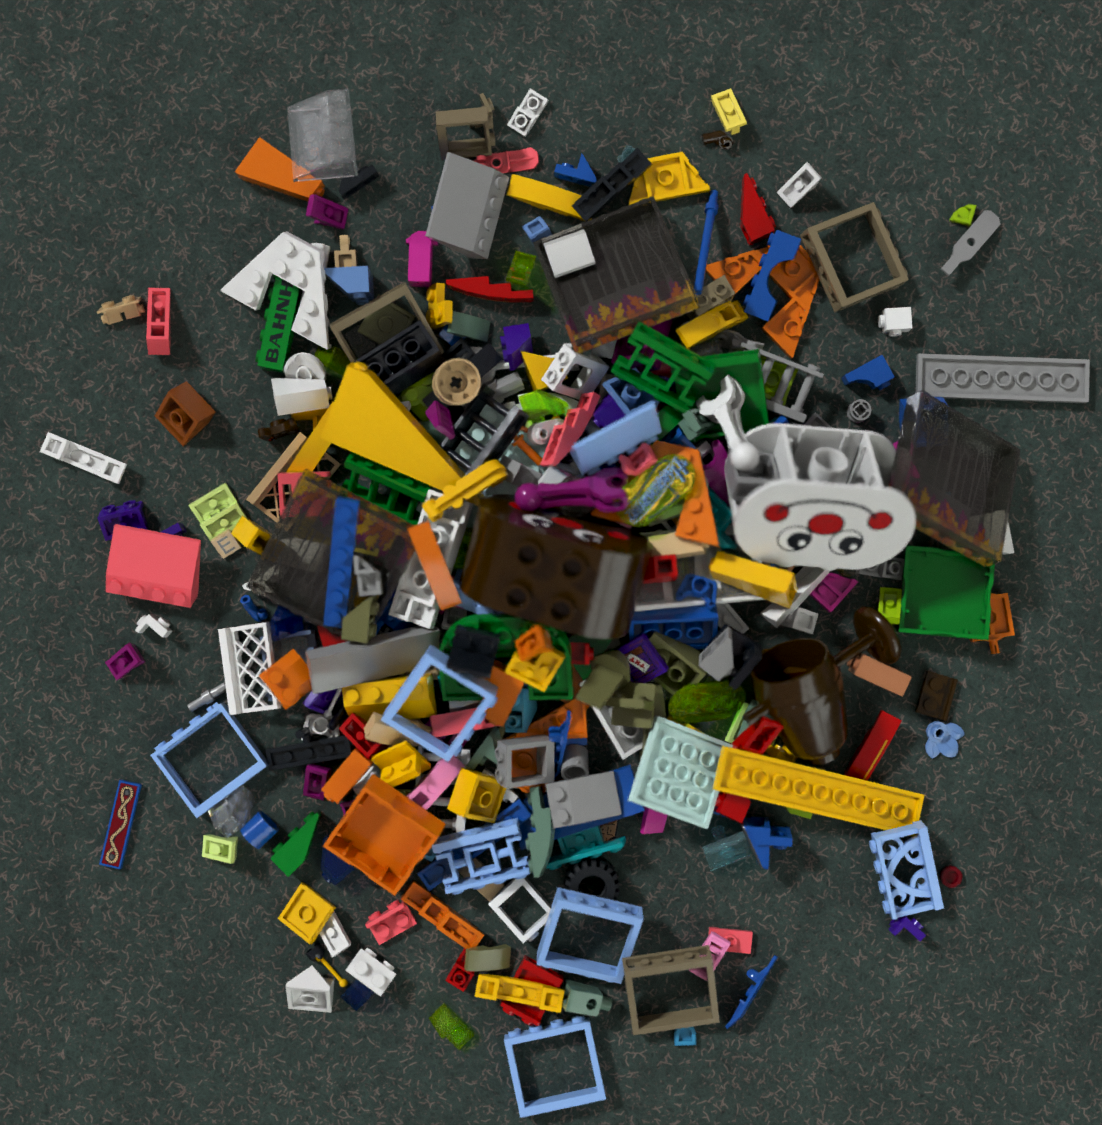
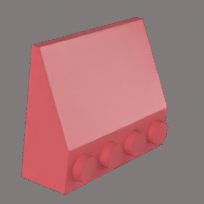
M115 524L106 571V592L191 608L199 592L201 540Z

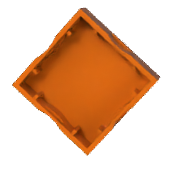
M372 774L323 847L346 863L361 870L369 879L395 896L411 875L416 864L423 859L435 843L446 824Z

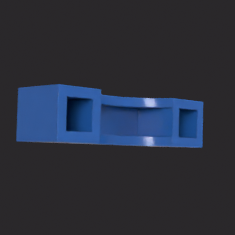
M776 230L775 234L771 233L767 245L770 246L768 253H763L759 262V266L762 267L759 275L755 274L751 282V286L754 287L751 295L747 294L743 302V307H746L745 313L766 321L771 319L777 300L769 290V275L779 263L795 259L802 239Z

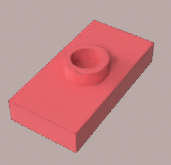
M709 927L708 936L713 931L731 942L726 952L751 954L752 931ZM711 942L712 945H714L715 947L721 949V947H720L719 945H717V944Z

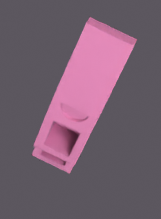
M454 755L449 762L441 758L419 780V783L406 797L427 810L457 777L461 767L464 768L465 765Z

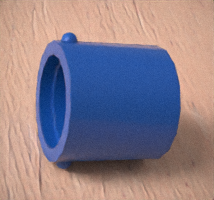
M259 811L240 831L252 846L260 849L279 831V828L266 813Z

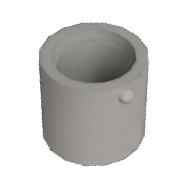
M578 744L567 745L561 765L562 778L565 780L589 775L588 750Z

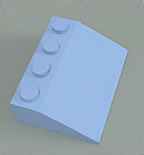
M651 403L572 445L570 454L581 474L587 473L588 476H591L600 470L599 466L605 463L610 466L619 461L618 456L626 452L627 455H630L643 442L651 444L658 440L657 435L662 431L655 404Z

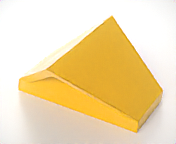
M521 351L526 374L533 391L544 392L549 389L541 379L554 358Z

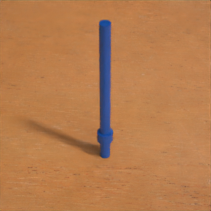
M717 190L710 191L709 202L705 206L706 219L693 289L695 295L702 294L714 217L718 212Z

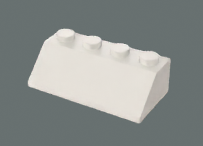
M587 679L579 683L580 688H582ZM591 706L622 760L642 748V728L612 725L613 707L603 706L600 710Z

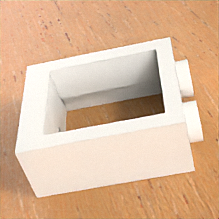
M526 877L511 880L488 903L522 943L527 940L531 942L539 934L538 930L543 925H546L551 909L548 901ZM522 885L547 912L524 933L500 907Z

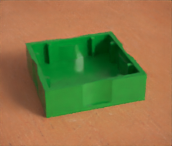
M906 546L898 632L989 640L990 596L994 581L996 553L987 552L986 562L983 565L960 551Z

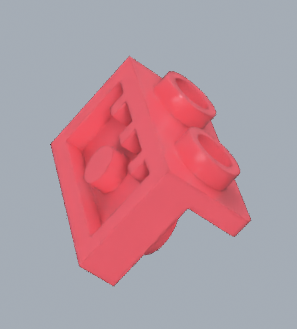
M396 900L387 905L388 910L380 913L378 910L368 916L369 921L365 925L367 929L370 928L379 945L417 924L414 915L404 901L399 902V900Z

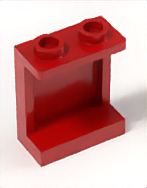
M526 955L513 977L559 988L563 981V975L550 968L537 965V961ZM501 1000L500 1006L503 1007L502 1010L512 1016L514 1014L520 1016L521 1020L529 1026H533V1024L539 1026L545 1010L539 1009L538 1006Z

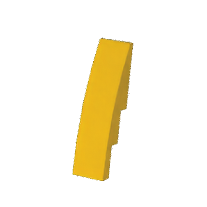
M512 174L506 193L507 196L540 209H548L561 215H570L585 221L572 207L582 195Z
M333 401L286 472H306V470L313 472L331 445L330 442L320 437L333 406Z

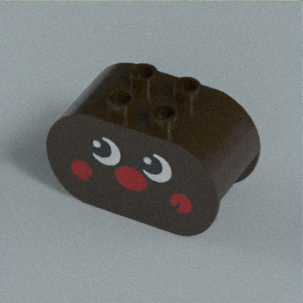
M487 495L482 497L479 502L459 581V588L473 601L503 613L584 637L597 639L620 638L629 632L653 546L647 538L638 532L612 522L557 506L546 509L539 507L534 511H525L517 506L515 495Z

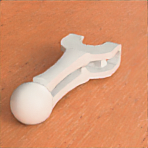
M727 375L720 381L721 391L716 399L711 401L703 395L696 401V405L701 415L708 417L710 421L716 424H721L728 440V446L732 449L730 454L732 465L739 471H750L757 466L760 456L757 448L748 442L741 424L740 409L744 403L745 394L738 381Z

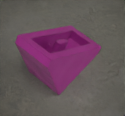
M315 763L308 764L305 771L303 795L324 801V792L321 789L330 779L332 768Z

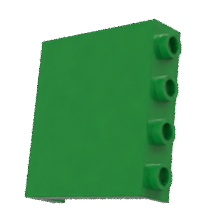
M760 349L701 356L716 364L705 385L695 380L688 393L696 397L690 410L698 408L696 401L703 395L711 401L716 399L721 391L720 381L729 375L738 381L745 394V400L740 409L744 433L769 424ZM682 366L678 374L689 380L693 371ZM671 367V373H673L675 368ZM675 383L676 393L680 395L684 387ZM719 423L690 441L692 443L698 442L701 438L716 440L726 435Z

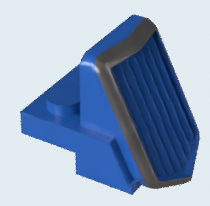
M745 816L743 822L740 823L757 860L756 862L763 869H769L770 845L776 849H786L787 846L792 847L790 827L770 826L768 817Z

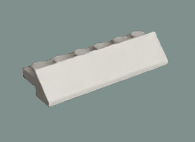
M428 490L425 502L430 499L437 500L444 494ZM464 501L460 509L450 507L445 510L443 516L436 522H432L424 509H422L418 524L429 521L450 574L452 573L474 505L467 501ZM414 550L402 571L389 615L428 629H434L440 607L417 552Z

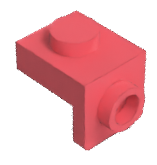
M644 442L629 457L622 454L618 456L623 472L641 478L658 461L650 445Z

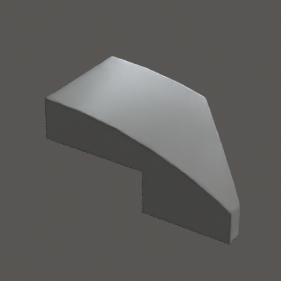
M354 555V569L358 579L359 596L383 594L380 571L359 555Z

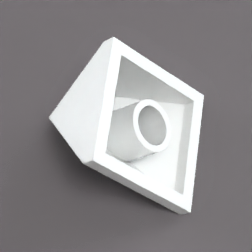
M310 966L286 983L288 1009L331 1013L335 979L322 978L317 970Z

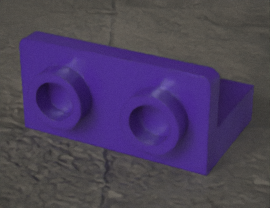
M130 500L121 506L108 505L102 508L97 519L105 541L112 540L115 524L148 530V525L142 511V501Z

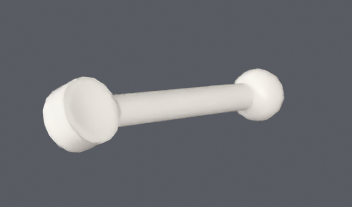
M342 688L337 689L328 710H325V718H330L332 716L331 711L342 691Z

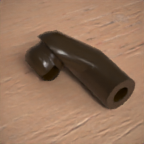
M721 130L702 134L704 145L715 143L724 150H729L733 146L732 138Z

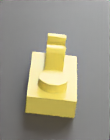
M732 89L711 95L712 104L725 131H730L731 135L740 133V127L747 125V122Z

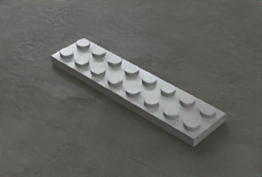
M917 354L915 397L1088 403L1090 360Z

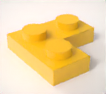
M435 283L429 287L426 293V299L429 301L426 320L431 329H438L452 323L453 301L444 300L445 283Z
M553 648V652L539 654L536 661L531 659L527 662H520L518 652L515 651L504 673L545 692L564 660L565 653Z

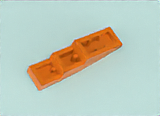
M429 521L408 528L407 530L440 610L443 611L462 603Z
M414 880L401 896L402 901L417 910L419 915L434 924L436 929L465 949L476 947L484 937V934L467 919Z

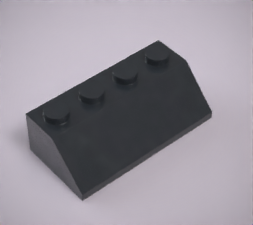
M421 320L354 361V363L358 361L366 364L368 369L372 370L395 396L428 376L442 363L446 362Z

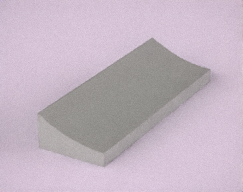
M419 625L376 635L368 643L348 641L306 651L312 692L317 694L411 672L430 645L439 650L440 630L436 625L434 629H428Z

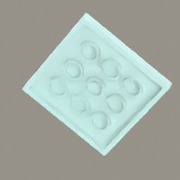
M654 716L653 728L650 729L628 801L708 829L719 791L712 788L722 746L732 748L733 745L660 716Z

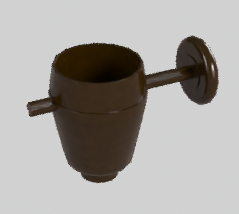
M862 606L855 611L853 624L859 640L834 656L822 641L812 638L793 639L782 642L762 653V659L752 670V680L758 705L744 714L743 718L747 721V724L752 725L764 716L777 721L784 726L778 734L784 745L794 756L807 759L810 764L822 765L836 759L840 754V747L844 745L848 737L845 695L840 667L865 650L881 663L893 664L900 659L902 651L900 640L891 623L872 607Z

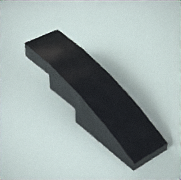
M636 148L622 163L619 162L605 177L602 176L572 207L587 222L627 189L653 164Z
M488 343L468 361L478 369L482 378L503 358ZM452 377V383H450V386H456L458 389V383L460 382V380L453 379ZM434 391L422 400L428 408L435 400L446 408L449 406L441 402L435 396Z

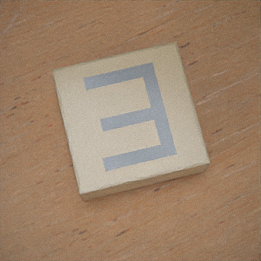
M230 529L211 539V543L223 559L241 548L240 543L231 534Z

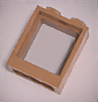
M862 653L847 662L849 672L902 697L912 678L908 674Z

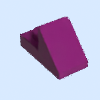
M313 194L309 196L306 216L315 219L314 223L344 229L349 208Z
M128 643L105 663L115 679L119 680L132 669L144 664L146 661L135 644Z

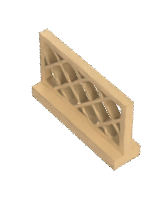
M299 432L246 499L282 527L284 522L280 520L279 516L280 508H278L277 500L279 493L276 492V483L278 482V473L288 470L308 439L301 432ZM325 452L321 460L328 459L335 465L330 471L332 476L341 464ZM319 463L317 464L318 471H320ZM331 476L325 477L324 480H329ZM288 484V485H289V492H285V494H290V502H291V500H292L291 484ZM273 488V489H274V493H273V494H268V493L270 492V490ZM274 496L276 508L266 509L260 503L265 497ZM270 511H276L277 517ZM292 516L291 521L285 525V530L288 531L295 523L294 518L296 516Z

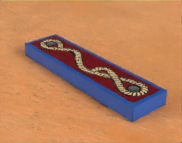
M119 780L99 865L122 869L142 784Z

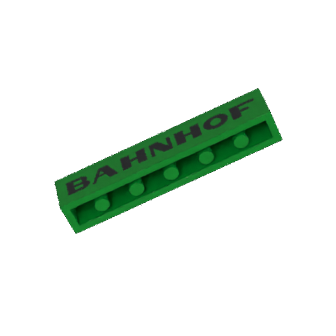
M273 274V279L275 280L274 287H271L269 290L268 299L271 301L269 308L265 310L264 321H266L265 329H262L260 333L262 345L261 349L257 350L255 361L261 369L283 373V368L290 356L294 331L291 329L300 307L303 290Z

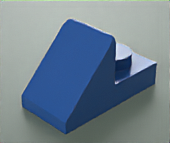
M581 154L577 169L568 163L556 164L555 178L589 187L593 186L597 181L583 154Z

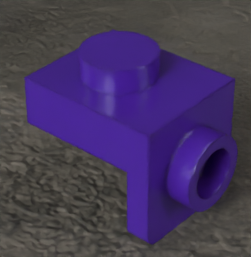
M903 916L896 920H891L889 923L890 928L888 930L894 936L904 927L920 942L926 936L921 931L923 926L915 918L910 921L906 916Z

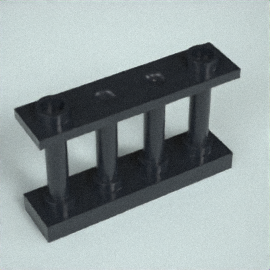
M484 383L479 389L477 396L471 400L455 423V437L453 440L445 437L443 442L439 444L454 462L467 471L464 476L490 460H499L529 417L528 414L514 405L509 410L495 400L493 396L496 392ZM486 404L505 417L498 428L479 415ZM474 422L492 435L485 446L467 433ZM461 441H464L479 452L478 457L473 463H470L455 452Z

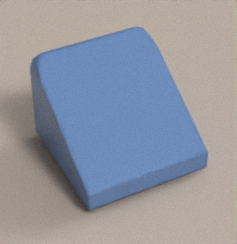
M541 216L522 226L534 247L553 237Z

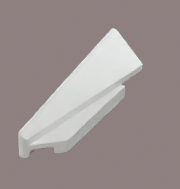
M804 566L795 575L797 592L791 608L772 603L760 615L778 628L789 614H793L830 571L819 567Z

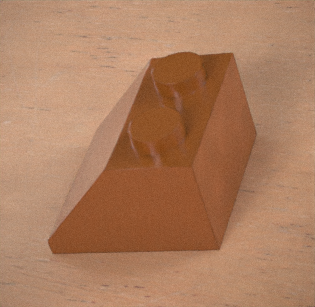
M186 381L168 391L155 417L184 447L211 421L216 412Z

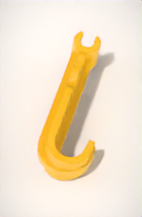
M497 459L490 460L458 480L455 487L453 485L445 486L443 496L437 500L430 499L421 506L432 522H436L443 516V512L450 507L460 509L464 504L463 499L470 500L488 487L492 486L494 488L509 476L506 472V467Z

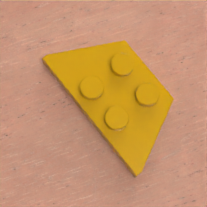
M683 152L647 158L653 165L634 181L629 199V207L710 191V187L699 176V172L689 163V159Z

